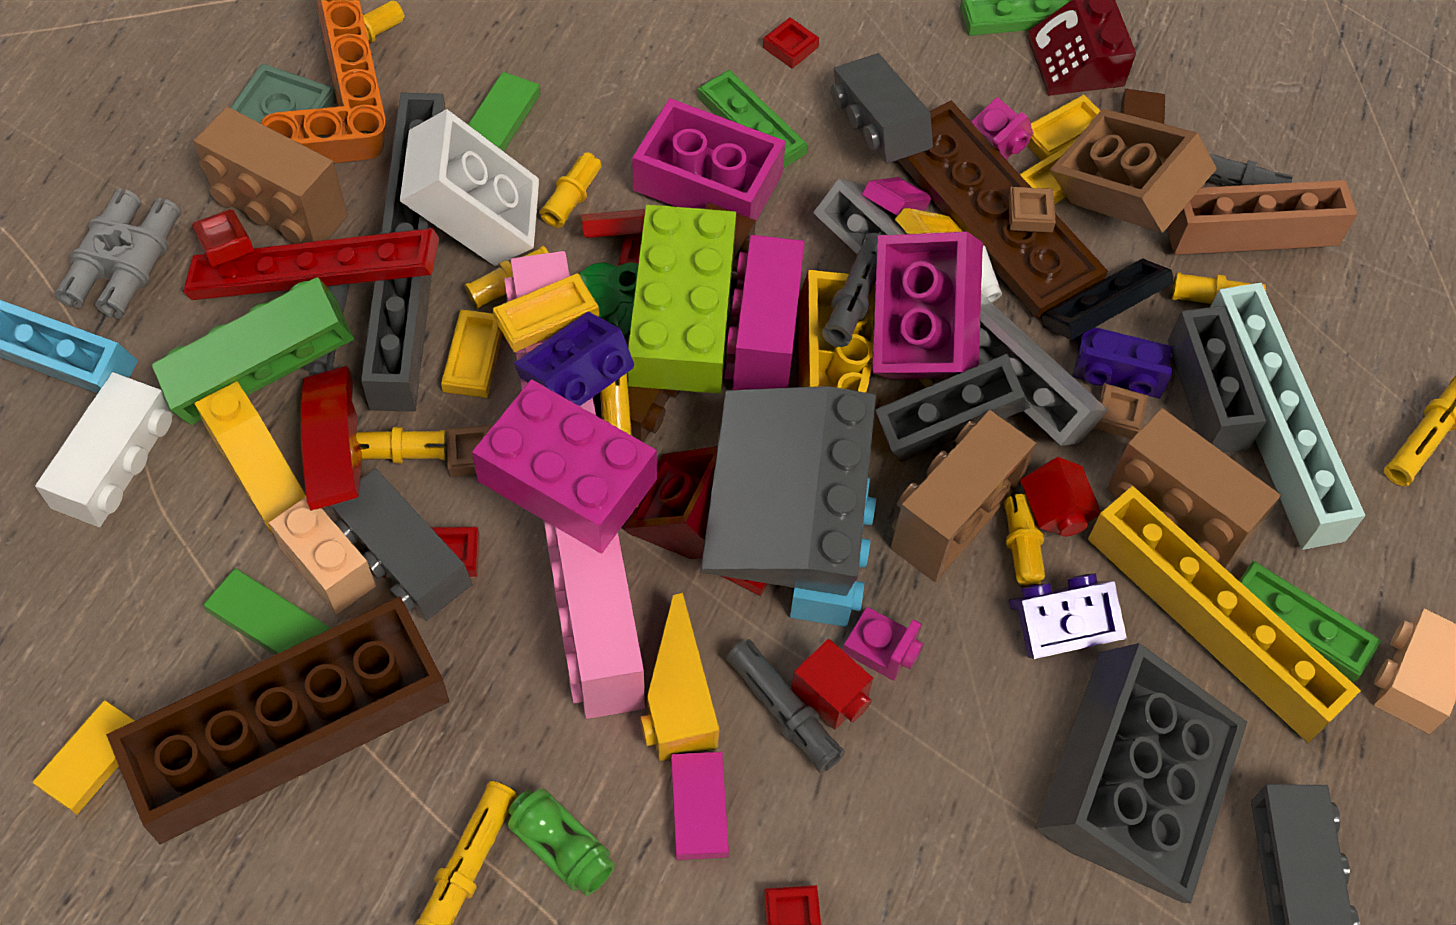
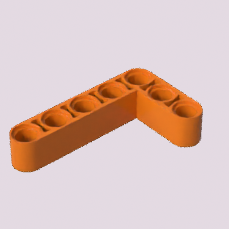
M317 0V9L338 107L275 112L264 117L261 124L333 160L334 163L376 158L384 148L386 118L360 0ZM360 131H369L371 133L363 134ZM318 135H327V136H329V137H328V138H320V137H317V136H318Z

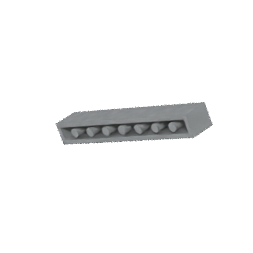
M838 178L813 213L857 255L867 234H907L895 220L897 216L862 195L865 189L863 184ZM981 294L979 365L1007 354L1030 406L1024 412L1060 446L1080 444L1109 410Z

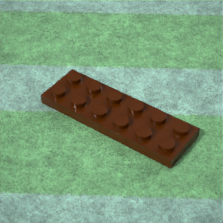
M952 100L930 111L933 148L897 161L919 186L930 195L933 202L946 216H950L963 232L967 231L983 242L993 270L1036 319L1041 317L1050 308L1105 279L1108 270L1056 213V224L1053 232L1010 230L1008 206L1010 187H1032Z

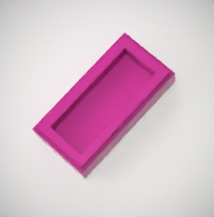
M900 177L868 181L862 193L864 197L897 216L904 208L926 211L932 199L928 193Z
M723 753L671 754L676 860L728 858L729 845Z

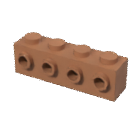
M1346 180L1202 187L1167 227L1174 255L1340 246L1357 216V211Z

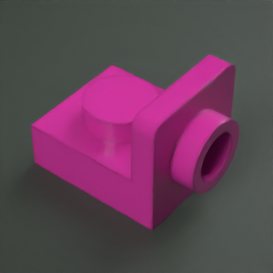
M998 97L971 121L1005 159L1009 158L1012 154L1021 152L1027 146L1033 134L1029 117L1023 112L1017 114Z
M866 607L845 642L843 651L854 660L894 681L902 666L908 669L913 667L923 648L924 643L917 640L922 623L913 619L909 627L906 628Z

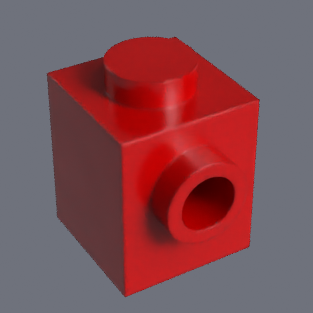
M1056 457L1020 479L1040 529L1064 537L1073 536L1084 531L1088 527L1087 523L1097 518L1101 513L1083 466Z
M828 638L794 671L791 689L796 696L807 706L813 707L819 716L836 730L846 719L851 723L856 721L869 707L872 700L868 696L874 678Z

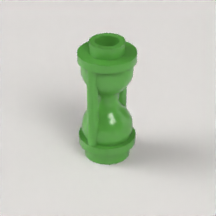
M542 788L535 792L527 790L519 795L510 806L508 812L511 817L508 822V828L572 891L580 890L585 896H589L597 891L610 877L615 869V863L609 858L610 851L553 798L546 789ZM562 821L577 835L567 833L563 828ZM541 844L551 846L555 852V858Z

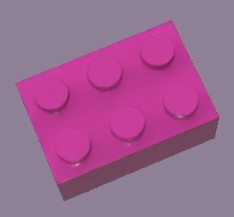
M669 98L632 157L633 191L675 207L704 209L707 203L710 202L757 221L783 174L786 141Z
M967 231L878 236L873 351L874 374L891 380L948 379L979 366L982 241Z
M750 235L748 253H739L738 280L733 297V318L728 334V356L725 379L734 380L733 390L788 388L805 242L803 240Z
M532 379L472 451L478 482L601 554L657 480L656 449Z

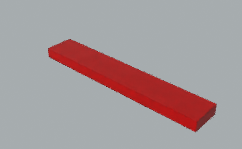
M433 228L261 247L254 248L255 252L211 267L205 254L193 255L183 292L191 300L285 291L290 290L300 282L310 281L316 277L326 286L429 276L433 272L439 237Z

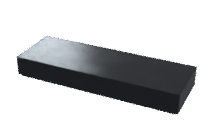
M1142 258L1045 311L1042 314L1044 327L1073 340L1174 284L1172 270Z

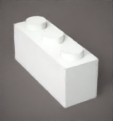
M111 373L35 485L50 509L99 528L102 526L107 516L115 512L119 507L123 492L133 476L143 470L147 462L148 453L157 439L164 436L171 425L174 414L168 406L163 391L117 373Z

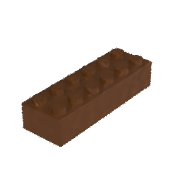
M401 596L106 735L143 826L159 844H162L450 701L443 678Z

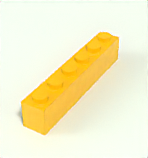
M1131 486L1100 513L1088 540L1307 743H1310L1361 691L1134 486Z

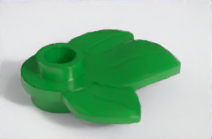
M606 262L592 264L582 270L579 275L599 307V317L607 319V322L621 329L625 338L630 334L639 264L629 262L618 267ZM636 278L633 285L628 287L622 286L626 280Z

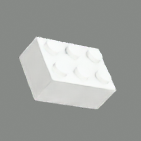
M448 109L409 130L400 202L494 266L534 248L539 188L538 177Z

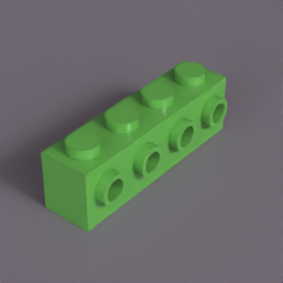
M316 277L310 281L294 285L289 292L268 303L254 306L246 315L228 324L214 327L206 336L189 345L174 348L168 352L166 357L152 363V367L170 410L188 424L193 425L202 420L194 404L195 402L238 381L248 396L349 343L355 338L335 295Z

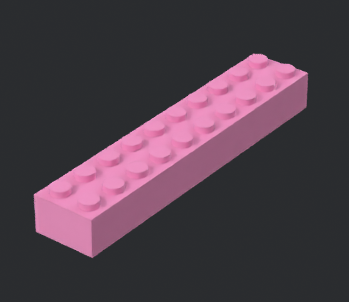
M565 251L511 258L513 277L504 278L507 301L509 302L569 277ZM549 338L517 351V360ZM520 378L521 389L523 390L528 383ZM592 397L580 407L596 415ZM543 520L573 704L583 702L586 719L645 709L644 669L618 533L601 554Z

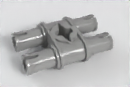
M122 188L116 189L102 215L91 219L89 222V231L79 248L73 249L70 254V270L56 289L55 297L69 307L73 304L75 308H81L96 280L101 278L109 279L110 281L95 305L99 311L109 317H112L116 310L115 318H122L137 289H142L149 283V274L159 256H163L166 253V238L181 215L180 208L167 199L161 207L163 199L156 198L141 226L128 225L142 203L140 198L129 190L124 192Z

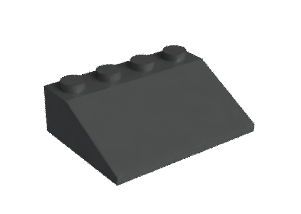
M830 386L730 390L725 392L700 573L847 596L858 578L876 394Z
M1140 643L1100 652L1035 828L1083 859L1177 901L1191 903L1247 721Z

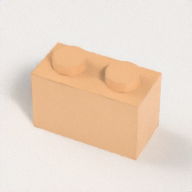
M307 497L269 522L280 549L335 615L376 587L367 560L322 508L310 511Z
M1424 608L1411 623L1403 620L1395 631L1390 646L1397 650L1392 660L1387 659L1383 663L1375 678L1374 685L1380 687L1374 706L1430 734L1450 717L1456 701V624Z

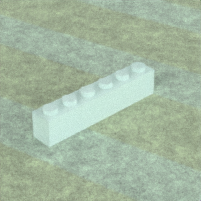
M1262 283L1219 289L1210 308L1225 306L1266 419V423L1255 441L1277 492L1281 494L1280 500L1301 550L1346 542L1366 515Z

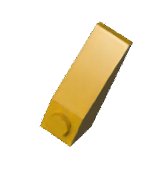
M238 381L194 404L210 437L268 530L273 534L269 522L304 499L306 495L258 412Z
M683 593L675 594L672 597L647 696L648 715L640 716L646 747L655 745L659 761L671 759V754L698 753L718 748L720 730Z

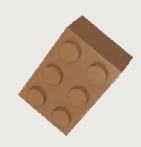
M228 106L193 140L200 158L199 164L206 174L212 197L224 207L230 208L232 206L246 213L256 224L261 226L268 225L280 231L287 240L294 244L327 240L348 216L333 160Z
M1102 109L1050 171L1071 204L1163 233L1217 168L1198 132Z
M1163 408L1128 443L1107 486V490L1114 495L1115 499L1119 498L1131 486H1134L1225 569L1252 540L1281 497V494Z
M991 410L978 423L973 420L969 421L957 436L955 441L956 447L949 454L945 451L940 452L926 472L929 476L920 485L915 482L910 484L897 502V506L901 509L891 525L895 532L890 549L933 582H936L1000 511L1004 506V501L1016 493L1021 484L1020 479L1024 477L1034 451L1035 441Z

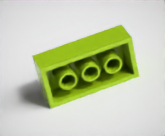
M646 204L628 346L634 367L628 372V386L721 394L735 243L736 211Z

